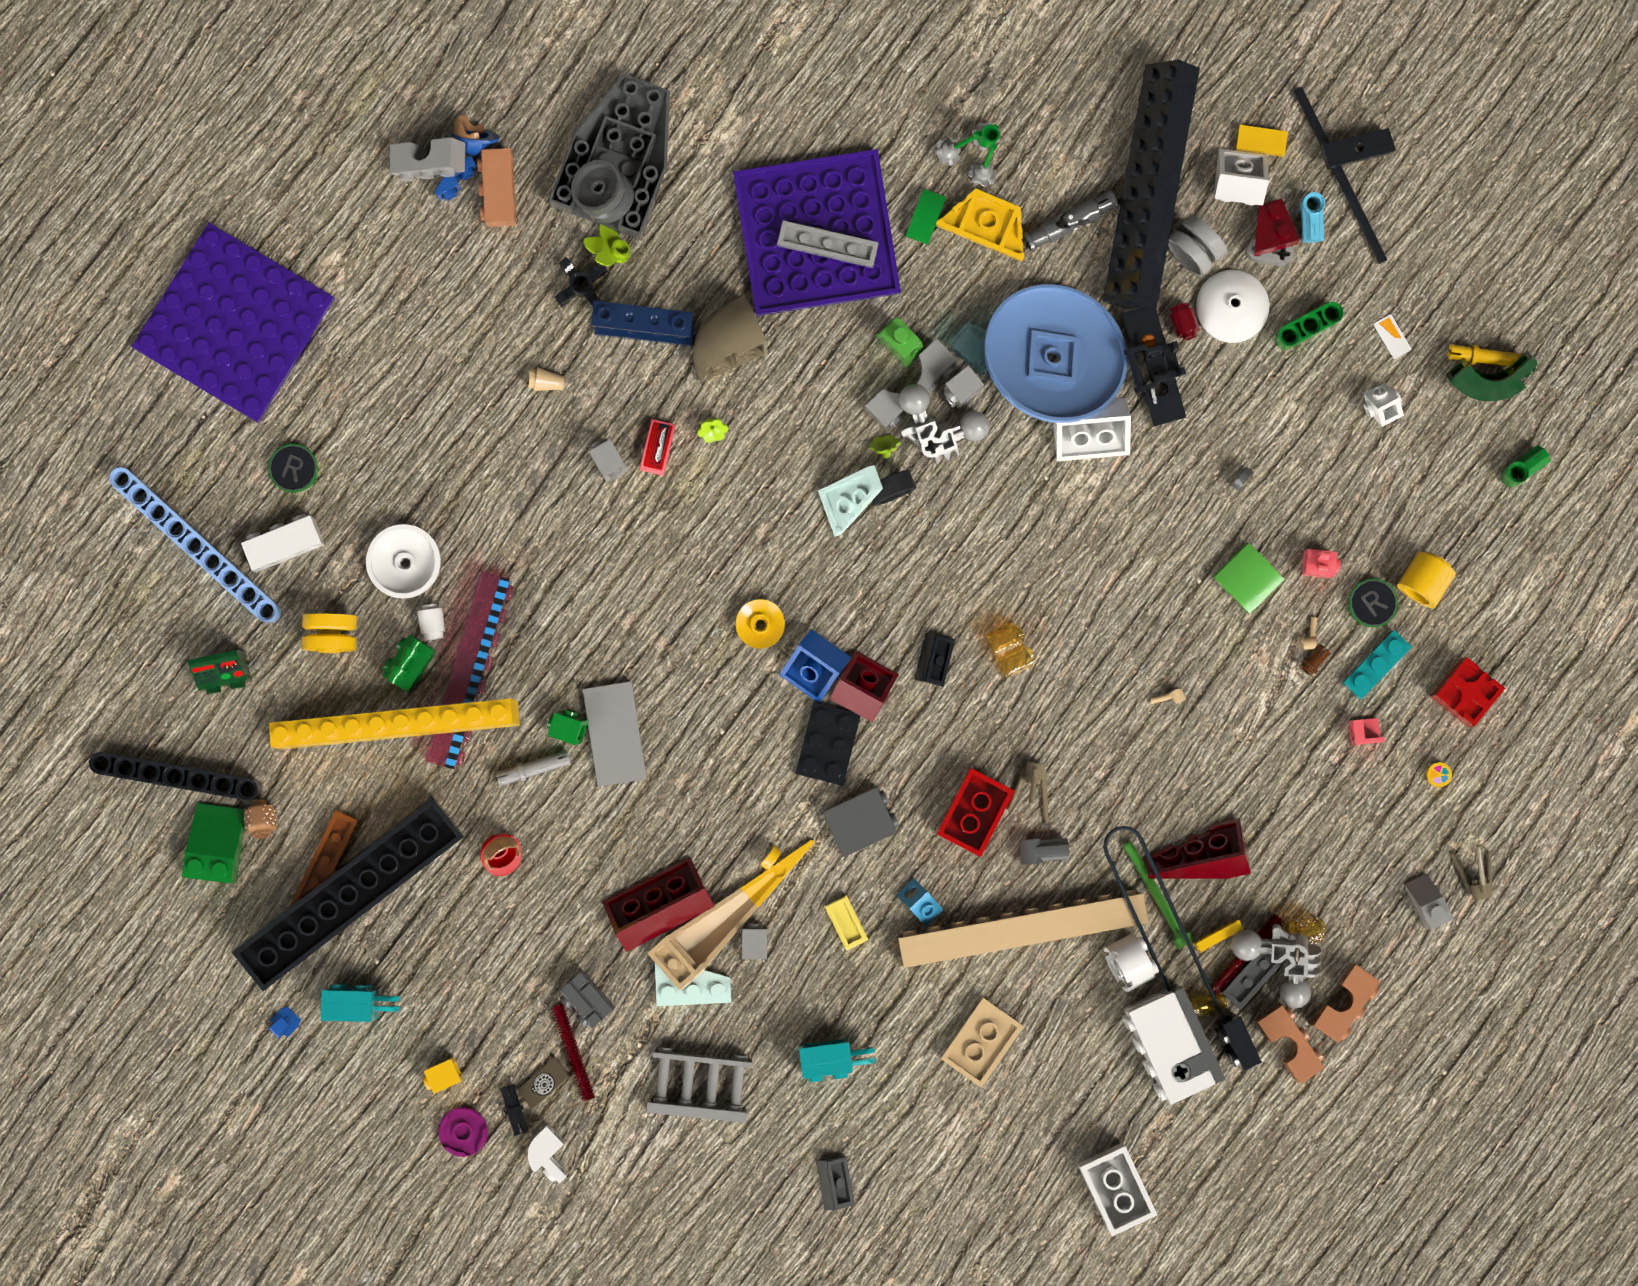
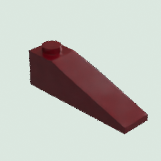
M1240 818L1215 823L1208 827V831L1198 836L1195 834L1188 836V841L1178 846L1170 845L1151 854L1161 879H1229L1251 874L1249 855ZM1146 857L1148 878L1157 879Z

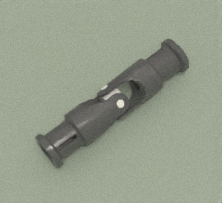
M1108 189L1105 191V194L1095 199L1090 198L1080 203L1075 209L1068 210L1041 223V227L1029 233L1024 232L1023 238L1029 250L1033 253L1041 245L1047 242L1053 243L1077 230L1080 226L1090 224L1101 218V215L1107 211L1119 209V204L1114 193ZM1064 219L1066 229L1059 228L1057 223Z

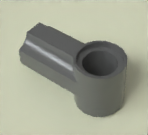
M1067 838L1019 840L1021 865L1069 859Z

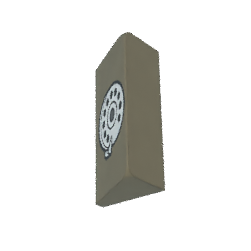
M554 1057L517 1091L533 1110L565 1082L571 1074Z

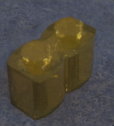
M1011 622L985 635L1005 679L1011 678L1034 666L1032 661L1036 660L1030 647L1026 648L1022 639L1025 636L1019 624L1015 626Z

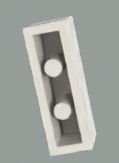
M302 514L292 518L293 522L285 526L283 523L276 524L269 528L270 532L262 535L258 532L247 536V541L242 542L241 545L251 570L257 573L324 546L325 544L315 519L312 516Z

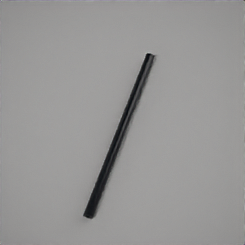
M1303 87L1295 89L1293 92L1320 146L1330 143ZM1342 166L1333 168L1332 171L1378 264L1386 262L1388 259Z

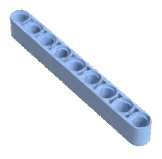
M122 467L116 468L111 472L109 478L111 485L251 613L266 623H274L279 620L281 616L280 606L138 476ZM127 474L129 478L127 484L120 486L118 482L120 476ZM145 490L147 494L146 499L143 502H138L136 498L138 492ZM162 506L165 513L163 517L156 519L154 515L155 510ZM181 523L183 526L182 532L179 535H174L172 531L174 525ZM199 539L201 542L200 549L192 552L190 547L192 541ZM212 556H218L219 564L215 568L209 567V559ZM231 572H235L237 574V581L229 585L226 580L227 576ZM253 588L255 590L254 599L246 601L245 592ZM272 605L274 609L272 616L265 618L263 616L264 607Z

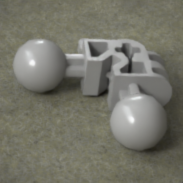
M909 384L902 389L899 395V403L902 410L912 414L914 420L910 422V425L902 427L900 434L913 441V444L925 456L932 458L936 465L939 464V458L942 456L946 461H949L950 453L952 452L958 457L960 456L956 441L963 438L973 442L981 441L990 430L987 416L978 411L967 412L962 416L959 425L950 427L946 422L936 425L935 420L926 413L930 397L927 389L922 385Z
M1275 924L1272 928L1273 940L1261 939L1255 931L1249 929L1241 930L1235 934L1231 947L1233 953L1241 960H1254L1260 953L1272 954L1271 963H1281L1286 959L1285 976H1289V978L1282 983L1279 993L1282 1002L1287 1007L1294 1009L1302 1008L1308 1003L1311 997V988L1304 980V977L1311 978L1320 974L1318 966L1321 964V959L1318 955L1321 954L1322 950L1319 946L1309 944V940L1304 934L1285 932L1279 924ZM1295 948H1300V949H1299V955H1298V962H1296V949H1295Z

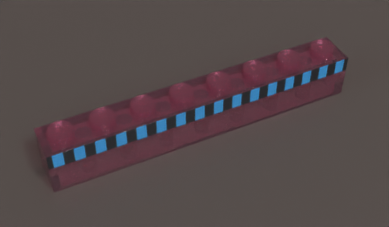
M481 572L442 705L477 702L479 694H484L487 684L484 676L486 671L491 670L494 657H491L493 647H498L501 634L497 632L500 623H505L508 613L505 605L507 600H511L514 594L515 586H512V580ZM473 730L433 734L425 761L457 770L458 766L463 765L466 755L463 747L465 742L469 743Z

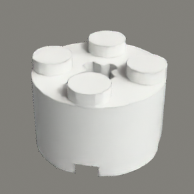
M1129 934L1104 948V952H1109V955L1105 957L1107 964L1117 982L1120 980L1124 982L1125 986L1122 988L1126 992L1154 979L1155 974L1159 972L1154 960H1149L1145 952L1148 948L1141 936L1136 938L1134 935Z

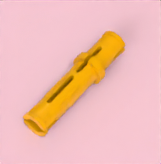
M1450 344L1448 349L1451 352L1448 351L1447 356L1450 360H1462L1465 358L1470 364L1474 365L1476 363L1509 367L1523 353L1482 349L1477 345L1467 347Z

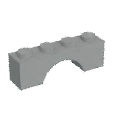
M935 339L918 356L921 377L917 384L925 387L930 394L937 388L938 384L936 382L942 376L946 379L956 369L954 365L957 359L938 339ZM882 389L865 405V410L884 430L889 426L893 429L902 421L901 415L905 411L902 410L899 403L900 393H893Z

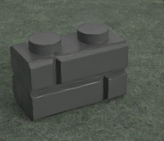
M584 970L560 990L562 994L560 997L561 1001L569 1009L573 1006L579 1013L576 1018L585 1028L588 1025L591 1028L595 1027L616 1008Z

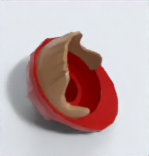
M504 832L491 834L482 843L480 860L483 866L494 876H505L512 873L520 864L522 856L518 839Z

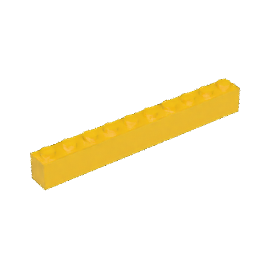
M510 698L269 723L270 746L280 750L512 727L520 726L518 701Z

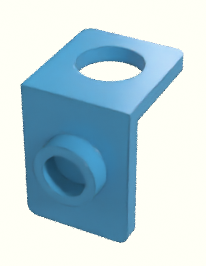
M912 879L897 893V897L925 926L931 923L943 911V908L915 879ZM917 888V893L914 897L906 898L909 890Z

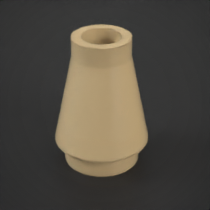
M539 367L536 369L530 368L528 388H533V391L563 390L564 376Z

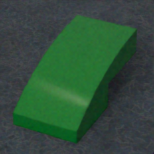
M924 188L905 237L928 245L946 196Z

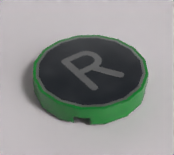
M289 444L282 446L274 452L270 459L268 470L271 480L277 487L285 492L299 493L314 484L318 476L319 467L314 454L302 445Z
M1367 579L1358 583L1349 595L1348 610L1352 618L1360 625L1372 628L1380 627L1389 623L1396 614L1398 597L1394 589L1385 581Z

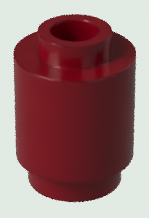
M1182 303L1170 309V319L1177 338H1183V341H1188L1197 337L1200 327L1194 310L1189 306V303Z

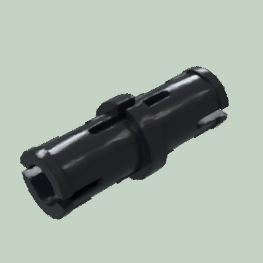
M515 1084L508 1085L510 1096L506 1086L499 1088L506 1107V1110H504L505 1115H508L513 1136L521 1134L518 1124L522 1134L529 1132L522 1112L524 1107L520 1105Z

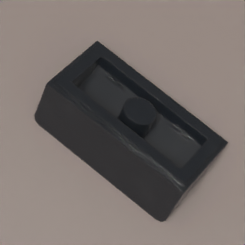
M935 633L925 634L915 675L916 681L944 687L955 639Z

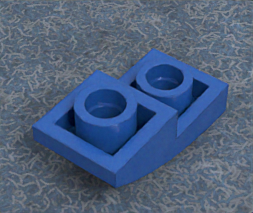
M471 156L465 159V172L455 173L454 177H444L435 190L440 201L443 199L448 201L456 197L458 191L461 190L457 181L460 179L464 181L475 175L474 172L478 168Z

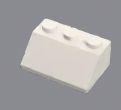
M1113 399L1101 412L1079 422L1053 423L1057 461L1130 455L1131 415L1127 399Z

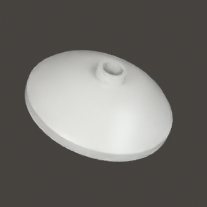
M1225 270L1211 276L1199 290L1196 299V314L1202 328L1210 336L1222 342L1238 343L1252 338L1262 329L1269 314V298L1263 285L1251 274L1240 270ZM1231 300H1238L1239 306L1233 307Z
M407 524L394 525L381 531L371 542L366 556V568L373 584L383 593L401 599L416 597L427 591L437 579L441 566L440 552L433 538L424 530ZM404 559L410 560V565L408 567L402 566V561Z

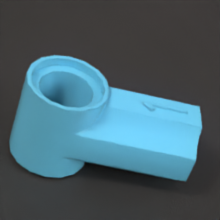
M1311 192L1300 200L1298 206L1301 213L1302 242H1323V209L1325 207V199L1320 193ZM1308 199L1316 202L1317 209L1315 211L1307 207Z

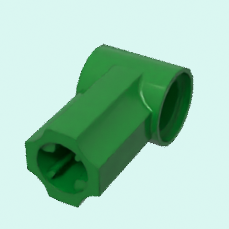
M1538 444L1515 462L1505 467L1501 473L1503 484L1508 487H1516L1525 482L1529 477L1551 462L1548 452ZM1511 469L1519 473V480L1511 476Z

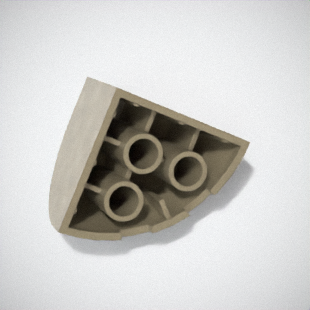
M744 295L739 298L738 296H733L725 300V305L708 317L696 335L693 347V363L701 383L768 354L767 340Z

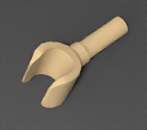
M1311 617L1309 637L1301 638L1302 651H1312L1317 645L1315 631L1318 618Z
M1175 689L1165 695L1152 697L1150 700L1151 704L1172 698L1176 705L1186 700V696L1183 690Z

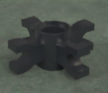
M567 257L559 262L560 267L570 278V286L555 296L556 301L562 308L576 296L585 297L592 307L594 301L602 302L593 291V283L608 273L604 265L598 263L586 273L577 271ZM580 279L588 281L587 287L583 290L575 288V283Z

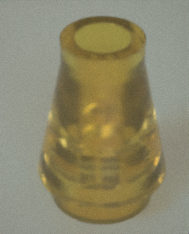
M1194 994L1193 997L1189 998L1199 1019L1217 1011L1210 994ZM1214 994L1220 1008H1227L1225 995Z

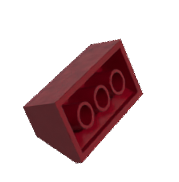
M691 857L602 901L613 930L626 952L715 907Z

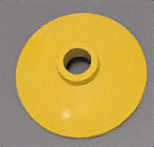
M758 599L748 602L740 609L736 618V631L740 639L746 645L757 649L768 648L777 643L782 637L785 628L783 613L778 606L767 600ZM757 621H764L765 627L758 629L756 627Z

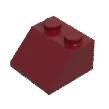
M856 651L829 699L873 723L899 674Z

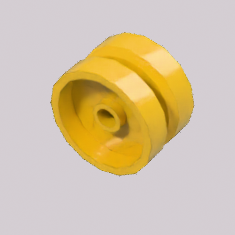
M346 614L302 615V628L308 631H318V634L304 635L302 637L301 650L317 651L318 653L357 651V638L352 635H343L341 632L356 630L358 616Z

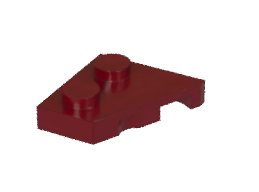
M1282 198L1263 203V205L1258 207L1255 230L1256 239L1253 250L1254 257L1298 245L1300 241Z

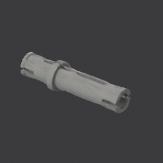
M567 750L524 764L519 762L516 763L515 767L495 773L499 786L502 787L519 780L522 782L527 781L526 778L571 765Z

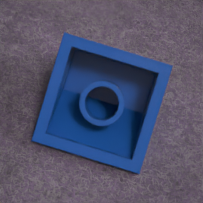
M811 629L798 645L779 675L820 703L851 657Z

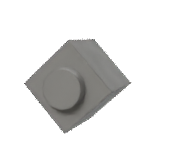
M748 924V928L742 929V959H767L768 928H762V924Z

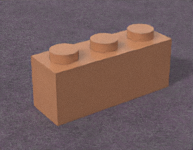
M511 148L481 150L482 157L477 158L478 172H482L483 181L479 182V195L484 196V206H480L481 220H485L487 227L517 226Z

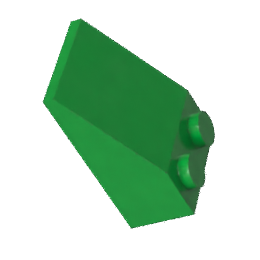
M197 803L185 850L182 870L183 878L229 884L237 883L245 829V809Z

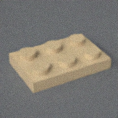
M982 997L940 1059L982 1088L1024 1026Z

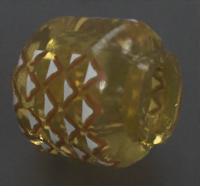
M1306 913L1289 923L1287 933L1304 934L1308 938L1309 944L1316 945L1323 941L1326 927L1321 918H1317L1314 914Z

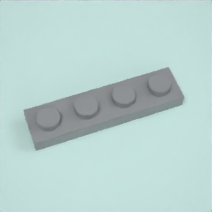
M783 221L777 246L873 268L879 242Z

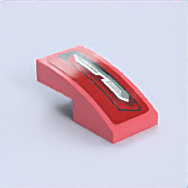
M652 419L640 466L641 471L664 476L675 433V424Z

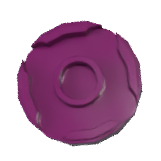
M462 1106L454 1108L444 1115L439 1124L438 1136L447 1152L454 1156L467 1157L482 1149L487 1141L489 1129L486 1119L479 1111L471 1107Z

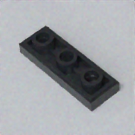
M1389 128L1320 146L1327 170L1393 154L1396 151Z

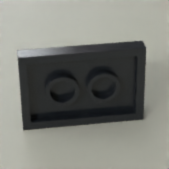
M813 702L795 774L843 786L861 716L854 712Z

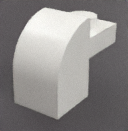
M549 1124L531 1142L528 1149V1161L534 1172L543 1166L545 1168L543 1173L552 1182L556 1180L560 1184L567 1177L568 1173L552 1155L566 1141Z

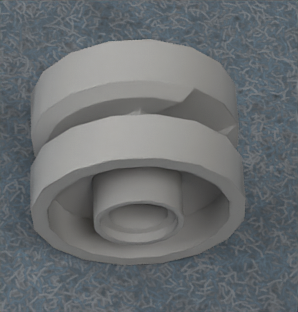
M1190 214L1180 224L1181 231L1174 230L1170 234L1168 249L1186 269L1198 277H1203L1212 268L1211 261L1218 262L1228 251L1223 240L1208 224L1195 215Z

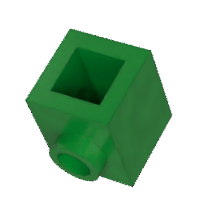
M564 708L563 711L554 712V715L550 716L547 723V728L549 729L547 736L572 745L581 744L589 720L577 716L578 712Z

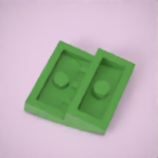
M1248 542L1212 576L1225 592L1230 594L1244 611L1249 614L1284 581L1283 577Z

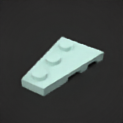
M875 465L866 467L818 490L834 537L841 535L883 489Z
M655 963L657 1006L731 1003L730 977L704 970L701 975H698L680 991Z

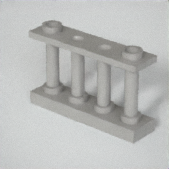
M659 1047V1051H653L652 1057L660 1058L657 1093L653 1100L647 1102V1113L746 1123L747 1110H742L743 1106L740 1104L744 1067L752 1068L753 1061L748 1060V1056L733 1054L732 1059L675 1053L674 1048ZM670 1059L685 1061L681 1099H678V1103L668 1102V1098H666ZM695 1062L710 1063L706 1102H703V1106L693 1105V1100H691ZM720 1064L734 1066L731 1104H728V1108H720L718 1103H716Z

